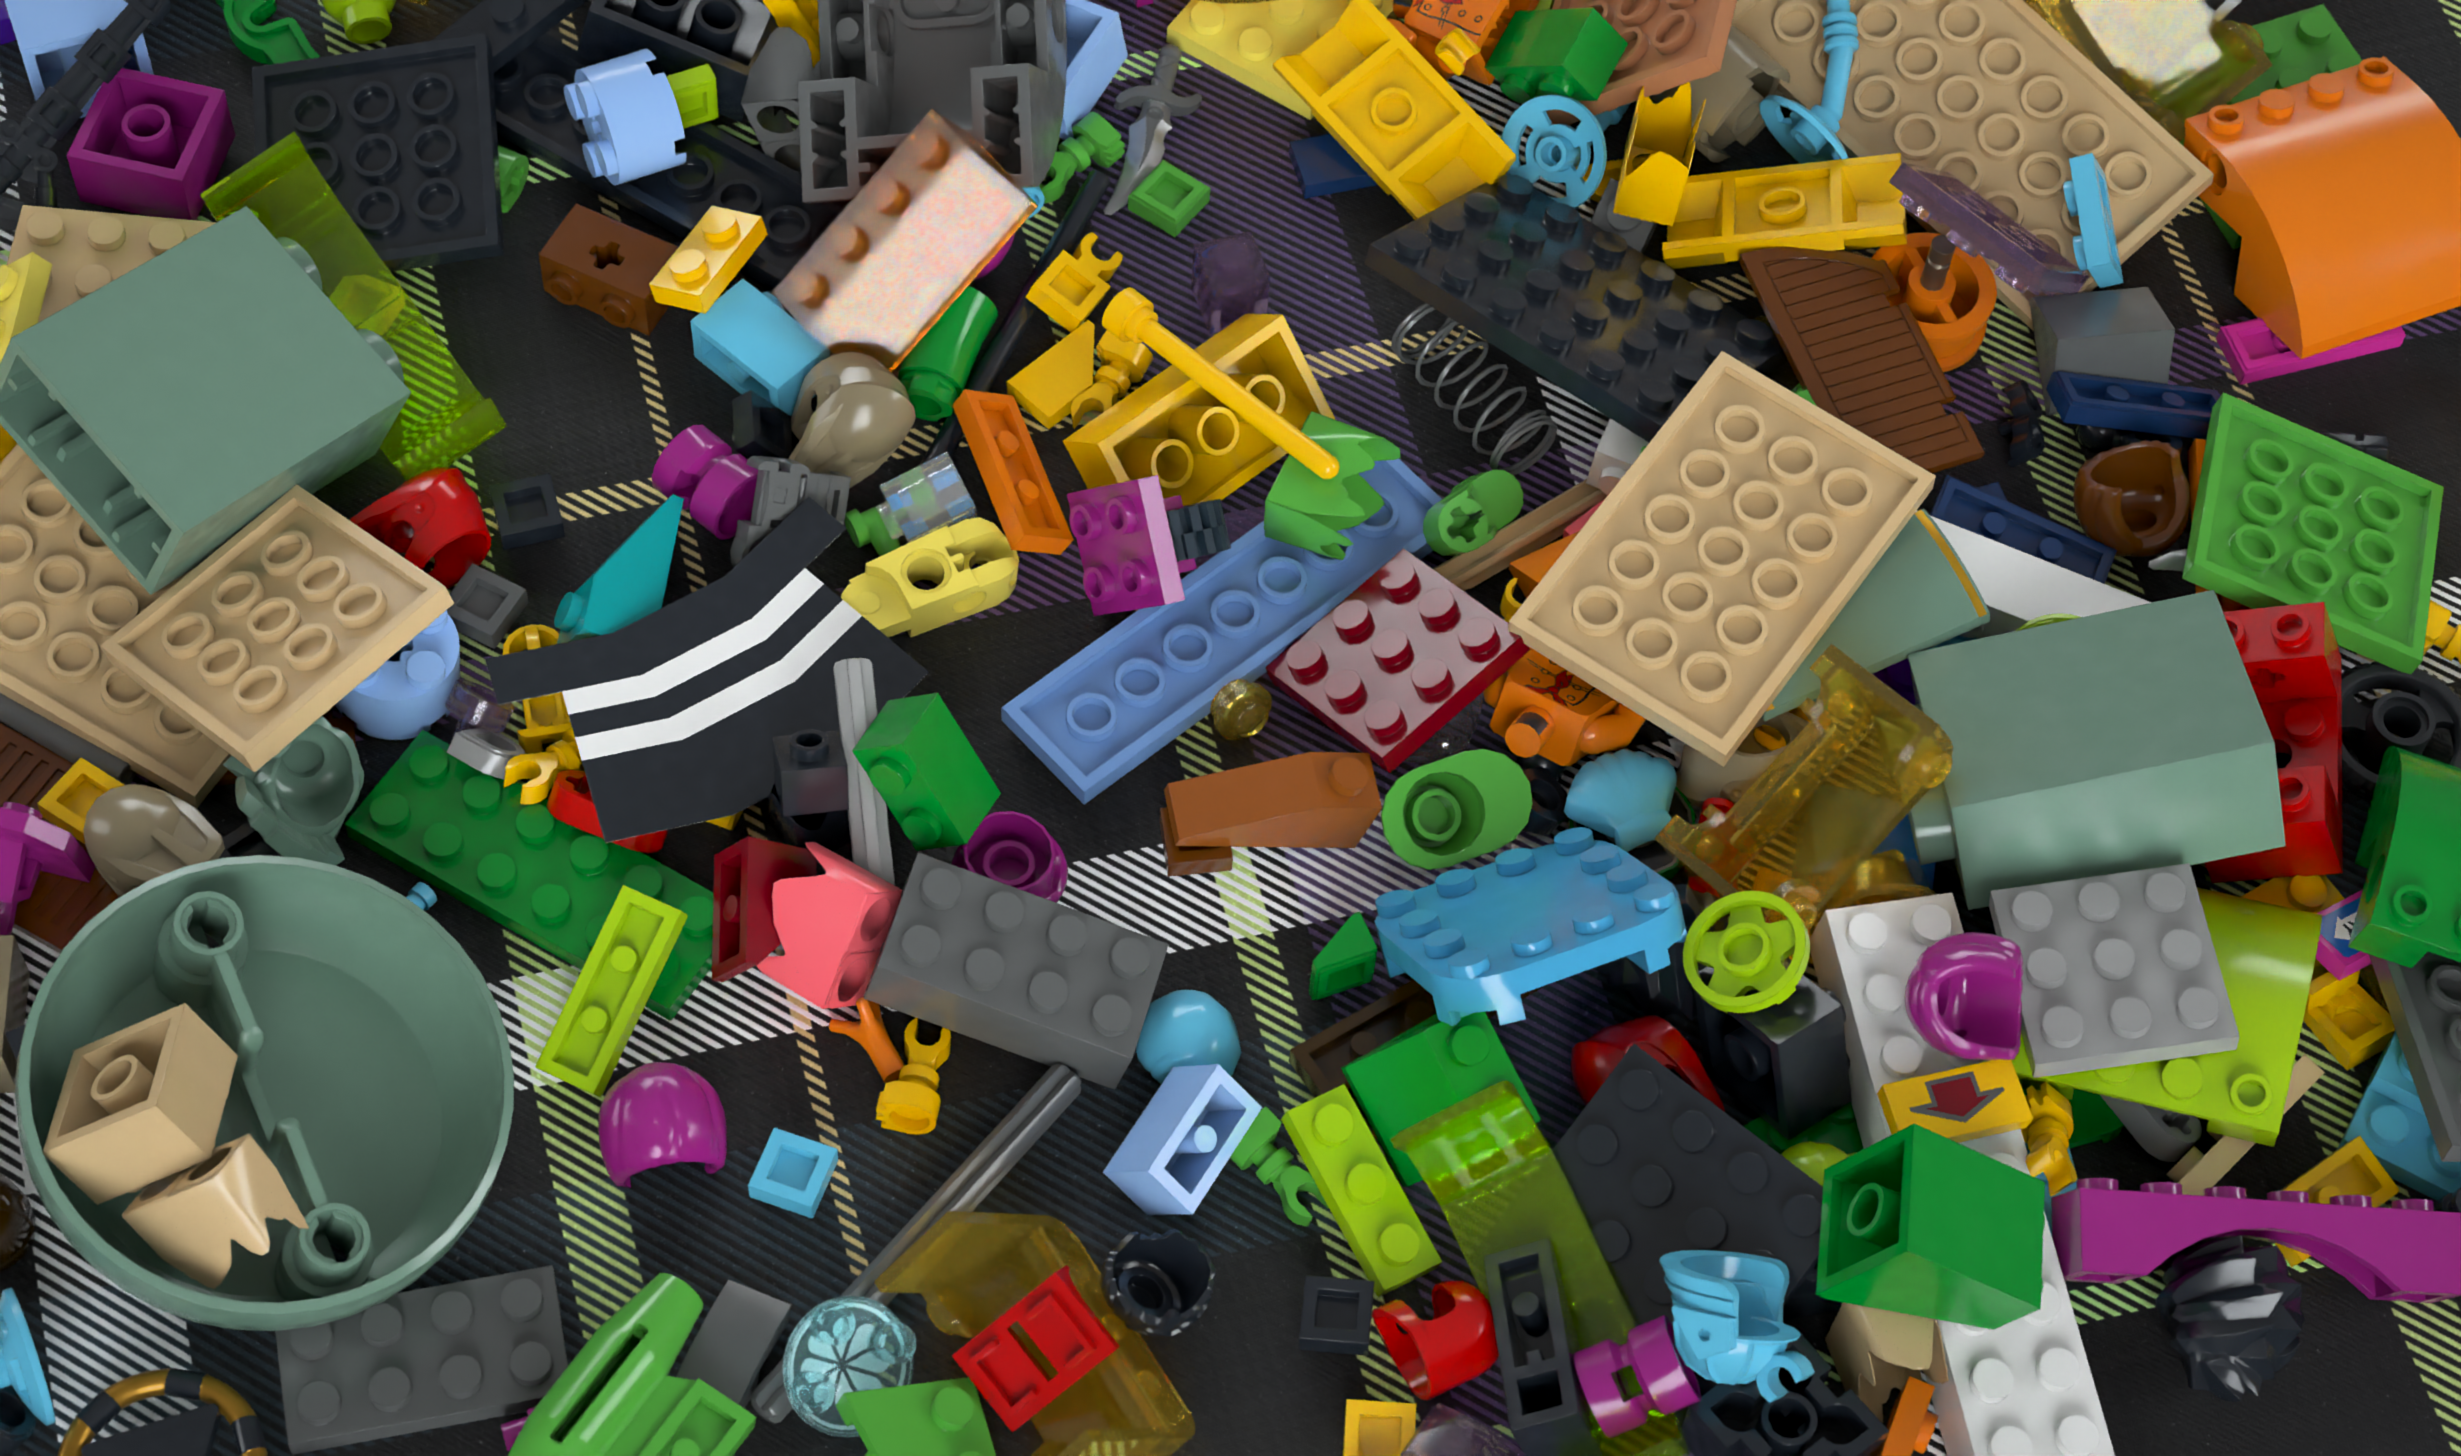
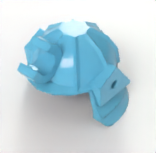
M1712 1250L1677 1251L1660 1257L1659 1260L1665 1272L1664 1280L1672 1293L1675 1346L1685 1365L1703 1378L1715 1381L1716 1383L1735 1385L1747 1384L1756 1380L1760 1394L1769 1403L1780 1399L1788 1393L1778 1378L1781 1367L1791 1373L1795 1383L1805 1380L1815 1373L1811 1362L1804 1355L1795 1351H1785L1787 1343L1796 1341L1801 1336V1333L1794 1327L1783 1323V1302L1789 1284V1270L1783 1261L1758 1255Z

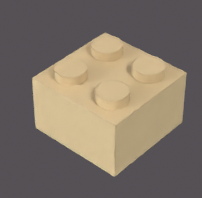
M186 1003L74 1050L43 1148V1154L97 1205L125 1193L140 1191L154 1181L210 1159L215 1147V1139L225 1102L229 1095V1087L238 1055Z

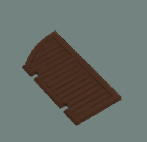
M1786 246L1763 248L1740 254V265L1803 391L1808 390L1817 407L1930 473L1971 462L1985 455L1965 413L1961 411L1946 416L1942 405L1953 402L1956 396L1908 303L1890 307L1886 297L1897 294L1900 288L1885 260L1877 261L1842 250L1826 251Z

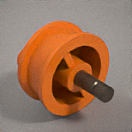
M1936 233L1907 234V244L1880 247L1871 259L1877 261L1885 260L1900 288L1897 294L1886 297L1890 307L1908 303L1943 372L1956 369L1968 362L1977 353L1983 342L1987 321L1993 312L1997 297L1996 281L1987 262L1967 244L1952 237Z

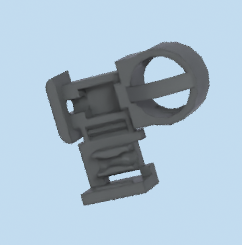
M765 456L750 457L746 464L758 470L751 521H737L736 535L730 549L731 564L734 568L766 538V535H769L808 497L844 526L851 477L838 471H830V474L810 472L807 466L792 459Z

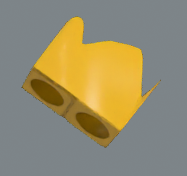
M1690 82L1680 85L1673 97L1664 98L1656 104L1651 101L1649 96L1644 97V86L1642 87L1625 146L1613 209L1615 214L1661 225H1673L1694 154L1695 141L1693 144L1692 141L1698 130L1706 102L1705 99L1691 130L1692 105ZM1652 154L1636 170L1633 169L1632 160L1636 156Z

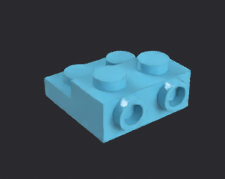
M2395 1030L2378 1060L2337 1149L2360 1135L2392 1179L2435 1200H2440L2443 1196L2454 1193L2457 1189L2461 1188V1162L2441 1161Z

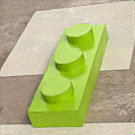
M625 885L622 886L535 1068L601 1098L688 918L687 914Z
M1345 1084L1286 1111L1281 1121L1369 1281H1374V1291L1377 1297L1435 1270L1442 1263V1260Z

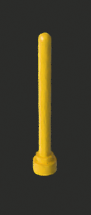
M1131 287L1122 290L1111 300L1103 314L1102 325L1122 342L1132 341L1135 344L1144 342L1320 478L1332 479L1338 474L1340 465L1332 454L1159 324L1158 315L1153 311L1154 305L1150 300Z

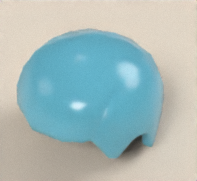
M1177 990L1150 1003L1136 1046L1138 1061L1145 1070L1149 1071L1152 1077L1162 1084L1173 1067L1219 1064L1231 1076L1240 1058L1241 1047L1233 1018L1219 1002L1204 992Z

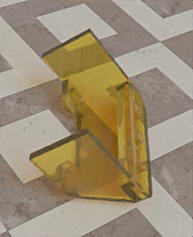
M948 1211L874 1281L881 1293H921L927 1302L926 1310L928 1316L941 1331L949 1335L957 1334L966 1338H974L1053 1273L1067 1265L1070 1268L1069 1274L1077 1291L1120 1347L1030 1418L1045 1441L1031 1456H1170L1195 1434V1422L1190 1411L1140 1333L1127 1328L1125 1322L1120 1320L1112 1312V1309L1108 1307L1104 1294L1101 1291V1273L1078 1237L1064 1223L1048 1215ZM1016 1321L1012 1324L1011 1328L1049 1376L1053 1378L1057 1375L1056 1369L1019 1322Z

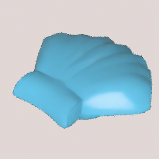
M1622 749L1614 754H1603L1595 761L1587 762L1578 771L1569 789L1564 812L1573 821L1614 838L1615 844L1626 852L1648 841L1677 834V830L1668 812L1677 783L1675 769L1667 759L1651 757L1641 751L1632 752L1628 749Z

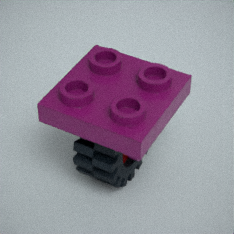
M1158 475L1067 494L1071 511L1070 526L1074 536L1077 538L1084 570L1083 585L1090 599L1094 616L1183 601L1185 596L1180 573L1197 569L1196 557L1231 549L1221 499L1183 506L1181 495L1163 498Z

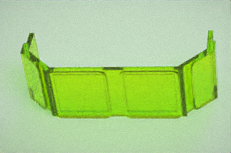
M292 132L200 194L217 222L247 206L275 238H290L301 245L311 256L318 268L322 280V292L356 330H371L380 335L391 346L400 361L404 375V384L411 391V394L380 445V449L405 481L424 471L450 466L507 427L491 398L485 399L475 388L345 211L310 159L295 132Z
M1507 1080L1496 1083L1402 1130L1390 1139L1395 1149L1408 1154L1440 1204L1480 1291L1489 1301L1490 1296L1483 1256L1550 1238L1556 1254L1580 1350L1608 1338L1620 1345L1627 1342L1628 1331L1637 1327V1324L1617 1287L1592 1230L1549 1142L1546 1141L1534 1122L1532 1114L1513 1083ZM1632 1364L1621 1368L1631 1393L1642 1390ZM1656 1409L1648 1411L1646 1424L1613 1438H1608L1597 1422L1603 1454L1601 1456L1690 1455L1675 1412L1663 1415Z

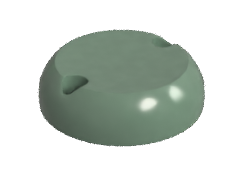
M254 855L220 858L193 864L151 879L117 898L86 923L62 950L45 976L28 1014L17 1058L15 1102L21 1146L31 1180L47 1213L64 1237L95 1270L128 1294L161 1311L196 1323L234 1330L279 1331L317 1326L352 1316L377 1305L416 1281L449 1251L476 1217L492 1188L508 1142L514 1109V1071L509 1039L498 1005L481 972L461 945L432 916L405 896L383 884L336 865L298 857ZM205 934L212 937L221 947L210 949ZM183 1003H186L238 1055L214 1148L250 1134L277 1168L309 1229L298 1228L285 1218L276 1220L267 1217L265 1222L270 1246L269 1252L262 1256L250 1252L231 1239L232 1265L222 1283L215 1289L191 1279L164 1261L122 1217V1213L143 1189L134 1193H125L97 1205L43 1154V1148L73 1051ZM330 1245L340 1249L347 1256L346 1262H336Z

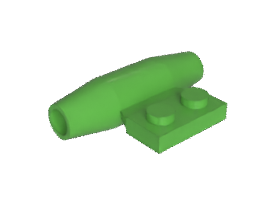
M660 1273L596 1330L528 1416L507 1456H733L753 1430L756 1416L699 1378L691 1380L668 1376L703 1309V1302L695 1290L683 1280L668 1273Z

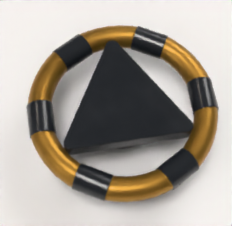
M170 1368L135 1374L118 1381L105 1390H101L75 1416V1419L64 1435L58 1456H210L221 1420V1414L231 1425L239 1456H267L268 1448L259 1417L256 1416L248 1402L237 1391L217 1378L209 1376L207 1373ZM166 1395L207 1403V1405L91 1442L94 1436L110 1423L123 1408L137 1401Z

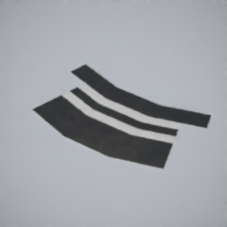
M810 497L803 501L723 578L614 633L485 659L498 705L562 692L605 843L731 816L768 797L774 784L772 737L793 735L798 731L806 729L822 732L838 730L840 737L833 669L836 662L852 658L871 660L873 663L878 714L888 700L904 698L929 673V671L806 569L846 529L845 526Z

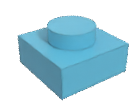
M774 1127L748 1184L749 1197L813 1219L837 1165L838 1150Z

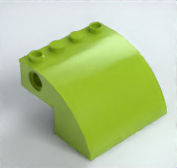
M2197 888L2240 1035L2236 1050L2033 1078L2021 1033L2019 1053L2015 1059H2012V1063L2023 1089H2027L2032 1085L2036 1090H2041L2040 1085L2047 1082L2070 1100H2072L2074 1089H2079L2207 1119L2206 1131L2274 1147L2280 1131L2318 948L2322 915Z

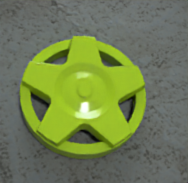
M1763 891L1737 892L1712 903L1693 922L1686 936L1683 948L1684 970L1696 992L1716 1009L1726 1013L1755 1012L1770 1007L1775 1003L1779 1005L1796 990L1795 986L1802 978L1808 964L1810 939L1804 922L1796 910L1784 899ZM1761 907L1777 911L1787 919L1766 923ZM1730 913L1728 926L1725 930L1708 932L1718 920ZM1793 954L1791 963L1786 970L1783 962ZM1698 963L1714 969L1708 987L1700 977ZM1749 990H1757L1759 992L1753 995L1744 996Z

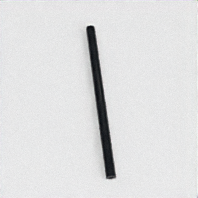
M1096 170L1089 172L972 373L964 390L991 391L1038 310L1037 306L1025 298L1033 284L1063 250L1069 254L1110 185V180L1104 173ZM953 410L951 416L946 418L913 475L922 474L932 491L935 487L930 479L945 471L965 436L955 410Z

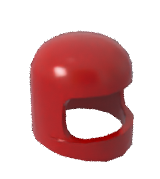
M1444 1281L1435 1284L1432 1289L1434 1315L1431 1321L1419 1319L1413 1310L1402 1300H1393L1373 1310L1372 1318L1389 1355L1410 1390L1421 1400H1429L1488 1371L1499 1357L1491 1303L1480 1290L1470 1283L1464 1281ZM1396 1323L1400 1325L1405 1331H1407L1408 1334L1401 1333L1398 1330Z

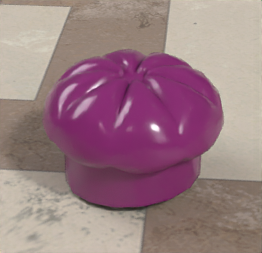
M1014 811L994 812L985 816L967 844L959 845L951 862L952 865L1055 903L1061 898L1068 878L1066 858L1055 839L1048 834L1043 825L1032 817Z

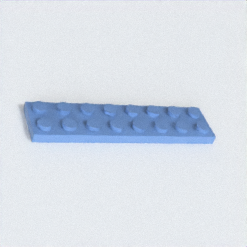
M1400 459L1374 461L1375 466L1372 470L1359 473V475L1382 497L1385 504L1377 513L1360 525L1336 531L1354 543V545L1348 547L1339 545L1346 554L1343 560L1334 559L1265 537L1263 521L1230 544L1231 549L1220 551L1181 579L1185 600L1137 610L1002 706L1001 720L1085 805L1266 673V666L1403 548L1419 560L1433 550L1427 544L1423 534V521L1427 511L1442 499Z

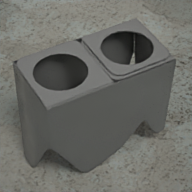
M777 27L769 36L757 60L749 70L741 105L764 154L801 174L799 125L794 130L782 109L774 117L773 106L785 107L793 111L799 119L798 101L793 100L798 99V82L821 80L820 61H818L813 68L811 51L803 37L790 27Z

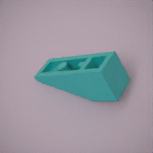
M672 494L574 593L568 592L563 597L554 619V626L560 629L557 644L614 633L662 608L684 501L683 498Z

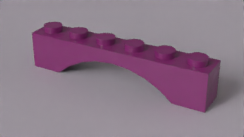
M2110 1178L2079 1179L2076 1181L2075 1190L2051 1198L2052 1239L2064 1281L2119 1284L2148 1275L2172 1254L2197 1241L2242 1235L2243 1238L2278 1243L2312 1256L2344 1276L2371 1300L2434 1303L2461 1296V1213L2434 1211V1203L2431 1200H2396L2391 1202L2392 1208L2372 1207L2371 1197L2339 1195L2330 1197L2329 1204L2309 1203V1193L2303 1191L2267 1193V1200L2246 1199L2245 1188L2231 1186L2205 1188L2204 1196L2182 1194V1184L2172 1182L2141 1184L2140 1192L2123 1191L2118 1188V1180Z

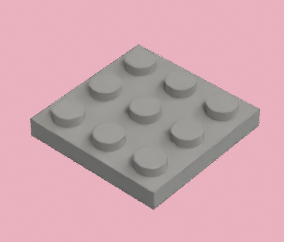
M2190 863L1990 892L1989 908L1996 935L2016 942L2023 955L2021 1033L2033 1078L2237 1049L2240 1035Z

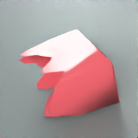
M805 842L809 851L822 865L826 873L811 877L780 879L773 883V922L785 954L784 956H767L757 965V968L766 976L822 1009L854 1006L857 999L864 997L880 954L881 946L885 941L899 904L902 889L816 842Z

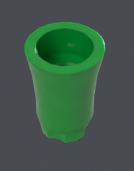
M931 280L921 284L917 289L912 328L906 353L898 373V379L906 388L917 418L937 422L941 418L952 415L954 410L953 403L964 391L969 373L982 343L997 319L998 312L994 303L986 295L973 287L950 280Z

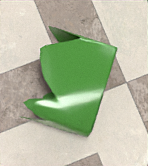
M1311 411L1300 431L1338 460L1340 465L1339 472L1332 479H1322L1289 454L1265 500L1264 535L1265 537L1324 556L1343 560L1346 554L1339 545L1348 547L1354 545V543L1336 531L1360 525L1377 513L1385 504L1382 497L1359 473L1372 470L1375 466L1374 461L1400 459V448L1386 438Z

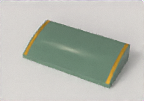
M1925 509L1913 514L1762 715L1764 721L1907 659V654L1927 650L1990 622V612L1972 577L1946 536Z

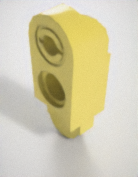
M980 517L965 519L950 527L946 525L867 562L864 573L849 579V585L841 594V599L888 638L905 631L908 632L910 637H914L997 606L1008 599L1016 587L1019 558L1017 551L1011 550L1006 536L994 523ZM974 564H981V566L971 570ZM925 579L931 580L939 586L934 589L923 590L913 586L912 583Z

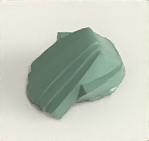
M321 716L255 773L232 755L223 764V766L237 776L235 795L239 809L247 815L250 826L257 830L265 842L283 857H298L332 865H338L345 859L336 842V838L346 815L355 805L364 782V771L360 764L358 752L354 741L346 732L337 727H332L325 717Z

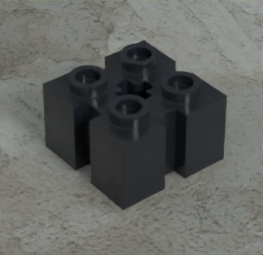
M1801 1335L1796 1341L1787 1343L1785 1351H1795L1804 1355L1811 1362L1814 1374L1805 1380L1795 1383L1791 1373L1781 1367L1778 1378L1788 1393L1770 1403L1760 1394L1756 1380L1742 1385L1719 1383L1701 1397V1401L1689 1406L1678 1437L1694 1456H1877L1889 1430L1852 1389H1849L1839 1398L1830 1391L1825 1382L1832 1367ZM1784 1432L1791 1438L1782 1437L1780 1434Z

